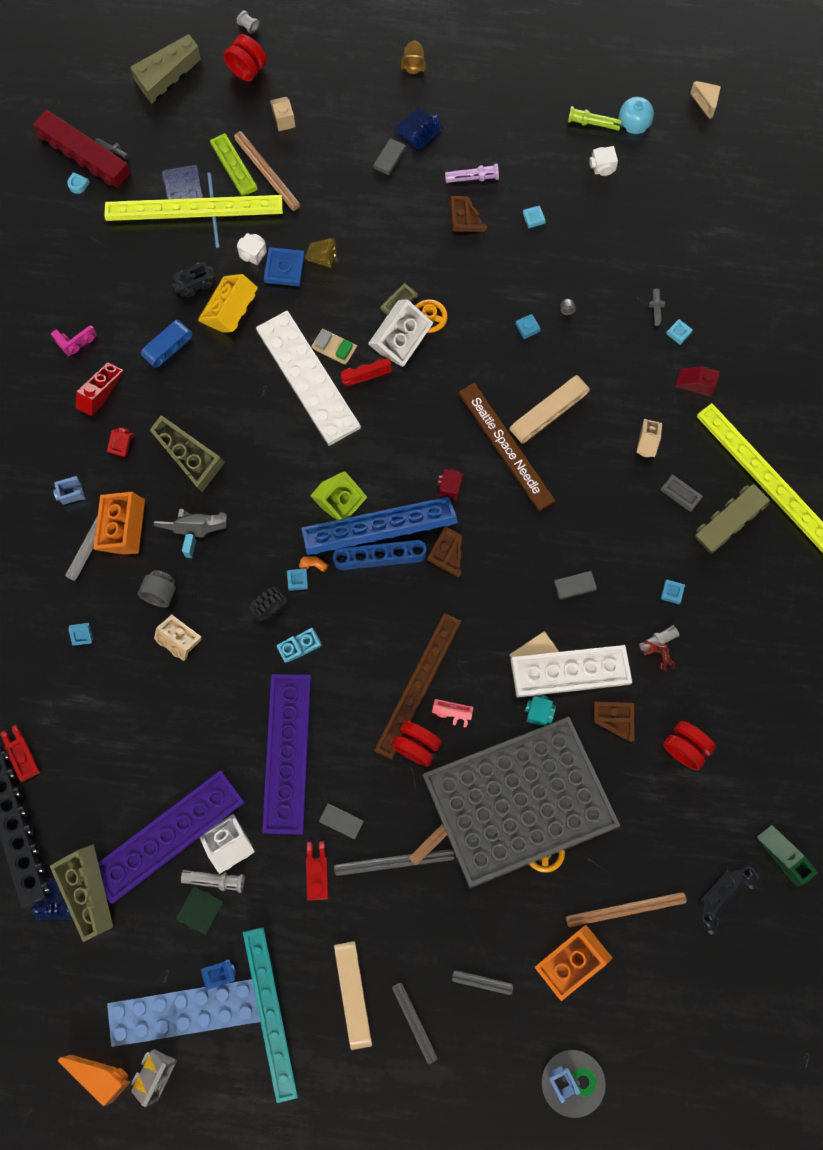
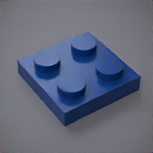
M269 247L264 283L300 286L305 252Z

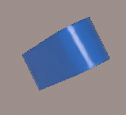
M176 320L142 349L141 355L154 368L159 367L190 340L192 332L180 320Z

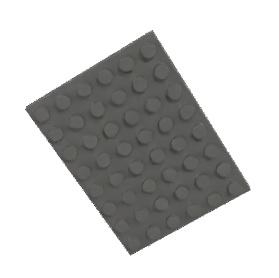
M569 717L423 774L424 781L469 888L620 827Z

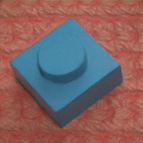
M532 314L516 321L515 325L524 339L540 332V327Z
M306 569L287 570L289 591L308 589Z
M666 580L661 600L680 604L685 584Z
M89 623L69 625L68 630L73 646L92 643L93 638Z

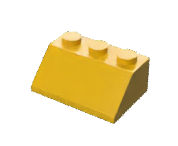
M243 274L223 276L198 321L221 332H233L238 327V321L241 316L246 313V307L249 302L254 299L258 287Z

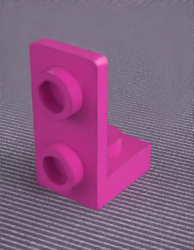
M91 325L71 340L64 333L61 335L57 329L51 333L55 342L67 356L75 354L83 345L90 343L97 336Z

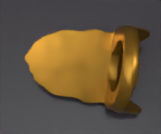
M416 40L407 44L401 61V69H406L410 74H417L420 71L424 72L426 69L424 50L422 45Z

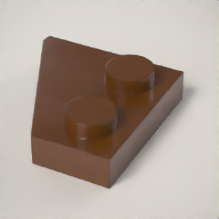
M594 702V723L629 742H634V703Z

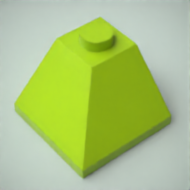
M346 472L323 481L310 495L324 511L336 520L351 517L367 498Z

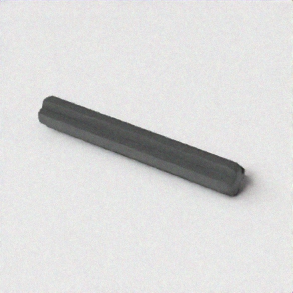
M398 983L392 987L394 994L427 1063L431 1064L437 1061V1055L403 984Z

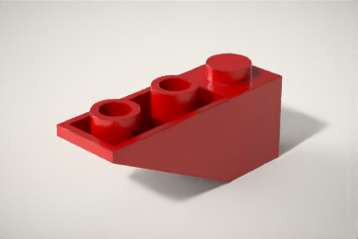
M110 363L105 364L76 392V408L92 416L103 405L122 375L123 370Z

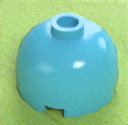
M632 97L625 101L620 109L618 119H622L620 125L621 127L623 125L629 133H643L652 125L654 110L650 102L645 98Z

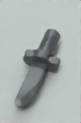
M99 138L95 139L97 144L123 160L128 159V154L120 150L118 143L112 146Z
M653 289V301L649 302V307L654 308L655 326L661 323V307H665V301L660 300V289Z

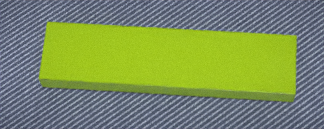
M224 133L211 139L210 144L240 195L244 197L258 190L227 135Z

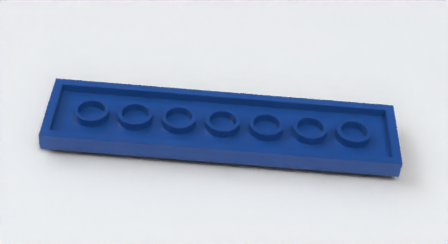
M444 497L302 527L301 529L307 555L348 546H356L362 543L375 542L385 538H394L395 536L412 534L418 531L431 530L437 527L450 526L458 522L450 498Z

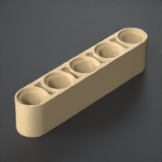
M578 375L574 376L518 419L509 430L521 443H525L582 399L590 391V388Z
M355 941L334 945L350 1048L355 1050L371 1047L372 1041Z

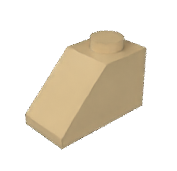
M283 97L271 100L270 103L278 131L295 128L294 114L289 99Z
M644 419L636 453H640L644 457H655L661 439L662 423Z

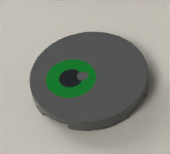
M578 1050L562 1051L553 1056L545 1066L541 1078L542 1092L547 1103L557 1113L570 1118L584 1117L592 1113L600 1105L604 1097V1073L598 1062L590 1055ZM559 1066H562L563 1069L566 1067L569 1069L580 1091V1094H573L566 1098L564 1103L559 1101L548 1079L551 1076L550 1071ZM564 1075L555 1080L559 1089L569 1085Z

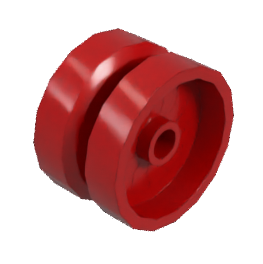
M243 34L238 35L232 45L223 53V59L228 68L245 81H252L258 74V70H261L268 61L262 47L254 39Z
M404 720L399 729L403 736H395L390 746L404 757L428 767L434 758L429 751H437L442 743L441 739L423 727Z
M679 721L674 728L675 735H669L664 741L663 746L679 762L698 771L705 763L704 756H710L715 750L716 745L697 727L688 722Z

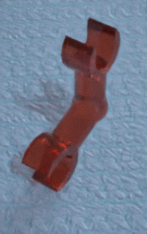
M649 641L643 642L650 645L649 650H642L643 653H661L663 659L661 668L663 671L667 672V663H670L671 668L675 669L676 666L670 659L667 645H656Z

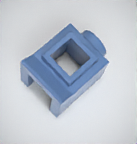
M77 476L54 482L56 487L53 490L54 496L63 505L85 499L81 482ZM73 489V493L65 495L66 491Z
M559 1066L550 1071L551 1076L548 1079L561 1103H564L565 1099L573 1094H580L567 1067L563 1069L562 1066ZM564 1075L569 1085L559 1089L555 1080Z

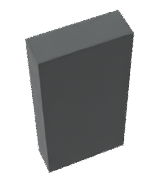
M390 138L374 163V169L390 175L405 151L406 145Z
M673 474L661 488L663 493L690 512H692L703 497Z
M591 571L554 580L559 600L596 591L597 589Z
M327 804L319 820L320 823L354 840L364 823L363 820L330 804Z

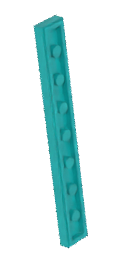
M264 927L245 931L243 936L276 1102L280 1103L296 1099L298 1095Z

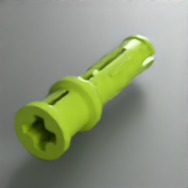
M571 106L568 118L569 123L574 121L582 123L583 126L592 124L619 131L620 126L613 123L621 124L622 120L592 114L587 109L585 111L574 109L573 106Z

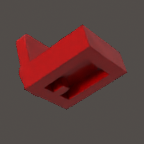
M124 427L112 430L107 452L124 457L127 456L130 440L134 438L135 434L130 433V429Z

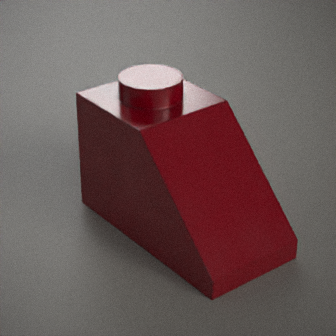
M703 366L680 369L675 387L711 397L720 371Z

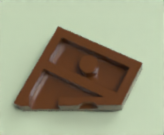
M451 196L449 201L452 231L486 232L487 225L483 224L480 220V214L472 206L469 197Z
M445 526L426 560L459 577L461 575L462 535Z

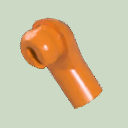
M317 556L303 557L299 563L301 569L307 570L309 566H315L322 572H325L329 564Z

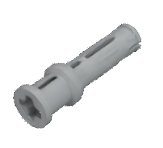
M183 870L181 876V883L218 887L221 891L226 889L236 890L238 893H242L245 882L244 874L235 876L228 875L227 872L220 875Z

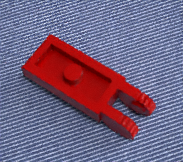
M378 359L375 363L364 364L354 370L348 368L341 372L342 383L344 385H353L390 373L392 371L390 359Z
M14 725L12 726V731L17 740L11 742L5 730L0 732L16 774L19 780L24 782L39 774L40 771L25 738L22 736L18 726Z
M320 841L319 844L320 858H313L312 842H307V900L328 899L327 858L325 857L324 841Z

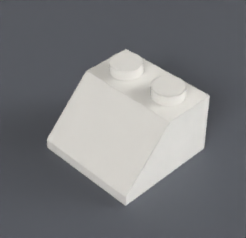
M234 814L219 822L200 837L208 858L219 874L255 852Z

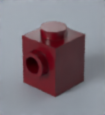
M444 469L443 476L439 475L437 486H440L439 497H449L450 499L458 500L463 473L455 469Z

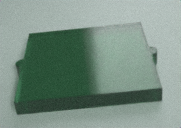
M193 886L176 919L188 925L189 929L194 928L206 935L223 901L211 896L210 892L206 893Z

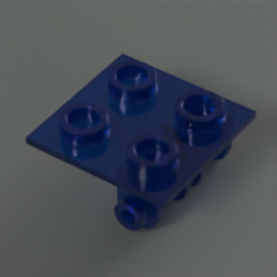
M417 107L395 127V130L420 150L443 129V126L439 124L440 119L437 115L429 116L420 107Z
M197 165L162 171L167 200L203 198Z
M44 878V881L48 882L51 889L49 894L50 900L33 905L32 913L35 914V920H73L55 878Z

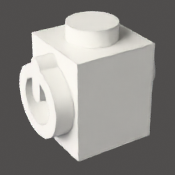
M614 146L599 147L593 150L589 162L590 167L594 169L595 175L607 176L616 171L618 160Z
M247 233L237 244L240 258L246 262L250 261L258 265L267 252L264 239L259 235Z

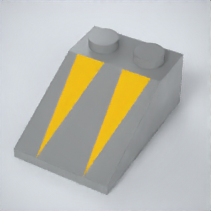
M156 1049L145 1054L141 1063L144 1066L140 1073H136L131 1083L134 1086L131 1092L144 1107L159 1100L177 1062L176 1059Z

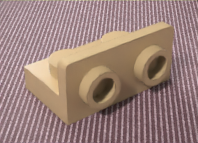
M171 614L156 628L154 639L159 645L171 651L175 657H179L184 661L187 658L188 652L200 642L201 636Z

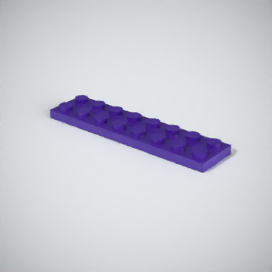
M271 674L263 834L304 835L311 675Z
M221 770L98 863L105 894L111 904H114L245 803Z

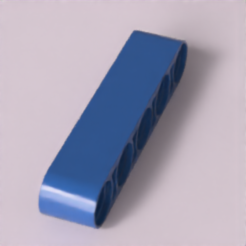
M420 540L337 549L333 554L335 567L339 570L416 563L425 559L427 547ZM416 548H420L423 550V552L421 554H415L413 550ZM397 550H401L404 552V554L402 556H396L394 552ZM378 552H382L385 554V556L383 558H377L375 557V554ZM364 554L366 556L364 560L356 559L357 555ZM340 556L347 558L345 562L337 561Z

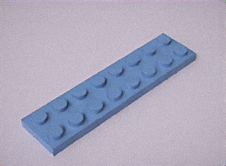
M252 979L227 983L207 991L203 987L107 1003L111 1047L260 1022Z

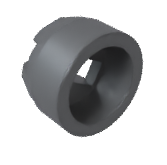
M571 299L563 300L561 303V313L565 315L573 314L576 310L574 301Z

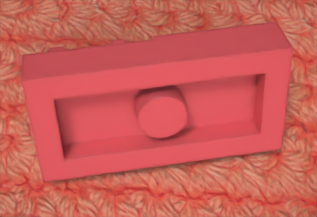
M435 699L432 713L443 718L453 716V725H456L458 719H463V727H467L468 720H471L473 707Z

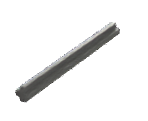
M453 849L431 851L418 865L453 860L454 851ZM412 854L336 864L334 865V872L336 876L413 866L415 864L410 861L409 857Z

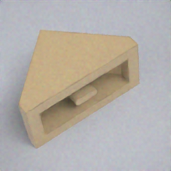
M696 81L693 83L690 94L710 119L715 112L721 86Z

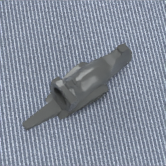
M179 509L177 521H154V526L173 530L174 533L192 534L195 537L202 538L209 532L226 528L227 516L222 512L218 515L210 516L205 514H189L184 509Z

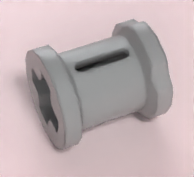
M242 11L237 17V24L244 26L250 34L258 29L259 21L250 17L247 11Z

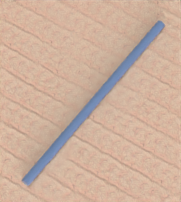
M207 173L210 198H214L211 173ZM216 216L212 218L216 248H219Z

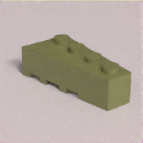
M188 34L132 65L130 68L135 82L152 104L156 101V97L159 94L165 93L167 91L166 88L170 84L176 83L179 80V76L187 73L201 60L198 45Z
M162 415L150 429L201 492L204 491L225 463L218 455Z
M755 484L750 487L748 485L739 492L741 495L736 500L732 498L725 504L726 509L722 512L717 511L710 518L712 521L708 525L704 523L696 530V539L710 554L729 540L732 534L742 529L747 520L751 521L755 518L760 509L763 511L768 506L770 500Z
M94 844L77 850L50 865L82 941L85 942L113 928Z

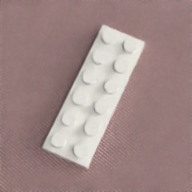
M625 645L518 656L510 659L517 697L632 684Z

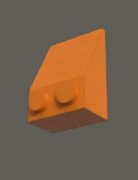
M585 925L535 966V969L560 1001H562L613 958L587 925Z
M74 1055L64 1056L58 1060L103 1106L113 1103L130 1083L127 1079L129 1077L122 1068L117 1069L113 1066Z

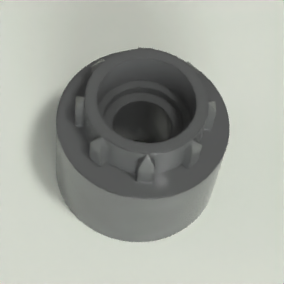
M154 570L150 575H145L137 594L141 599L152 605L168 607L176 590L174 578L167 573Z

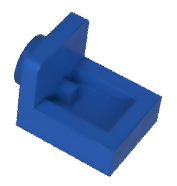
M229 960L201 969L206 991L235 980V968L233 964H230Z

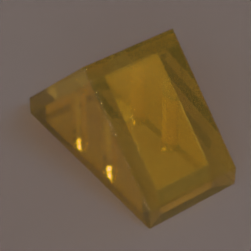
M329 238L310 243L305 259L331 267L337 253L335 239Z

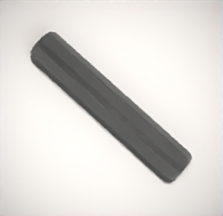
M456 970L453 972V982L503 994H512V983Z

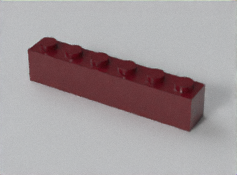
M48 110L34 122L35 133L41 140H47L53 148L60 149L68 158L72 157L80 166L87 167L93 175L102 177L108 185L112 184L118 188L130 175L131 172L125 161Z

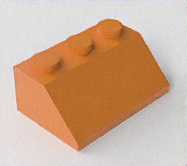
M133 492L100 495L93 549L116 554L139 553L145 499Z

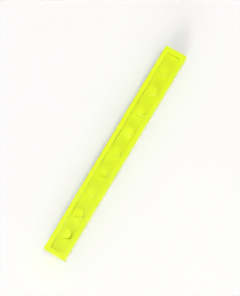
M282 195L105 202L104 216L106 221L283 214Z
M712 403L697 415V418L823 553V522Z

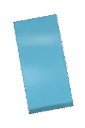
M310 628L300 635L292 636L278 644L277 648L284 662L287 663L322 646V643L314 628Z

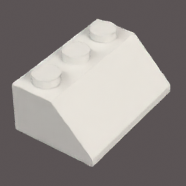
M398 300L368 344L380 355L389 358L400 366H404L433 322L409 300Z

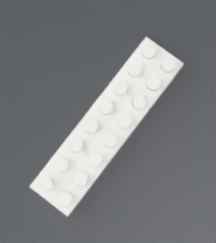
M288 311L256 327L258 334L328 446L361 429L357 419Z

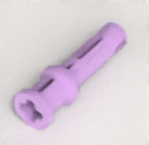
M498 164L486 167L480 165L477 169L445 172L446 183L476 179L482 182L485 179L492 178L499 180Z

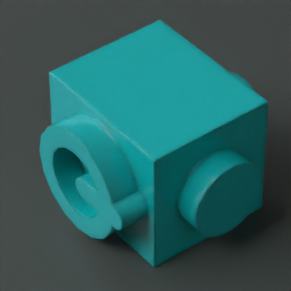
M534 696L532 701L528 700L525 712L529 713L526 722L542 727L546 726L547 723L551 724L556 705H552L553 701H550L547 696Z

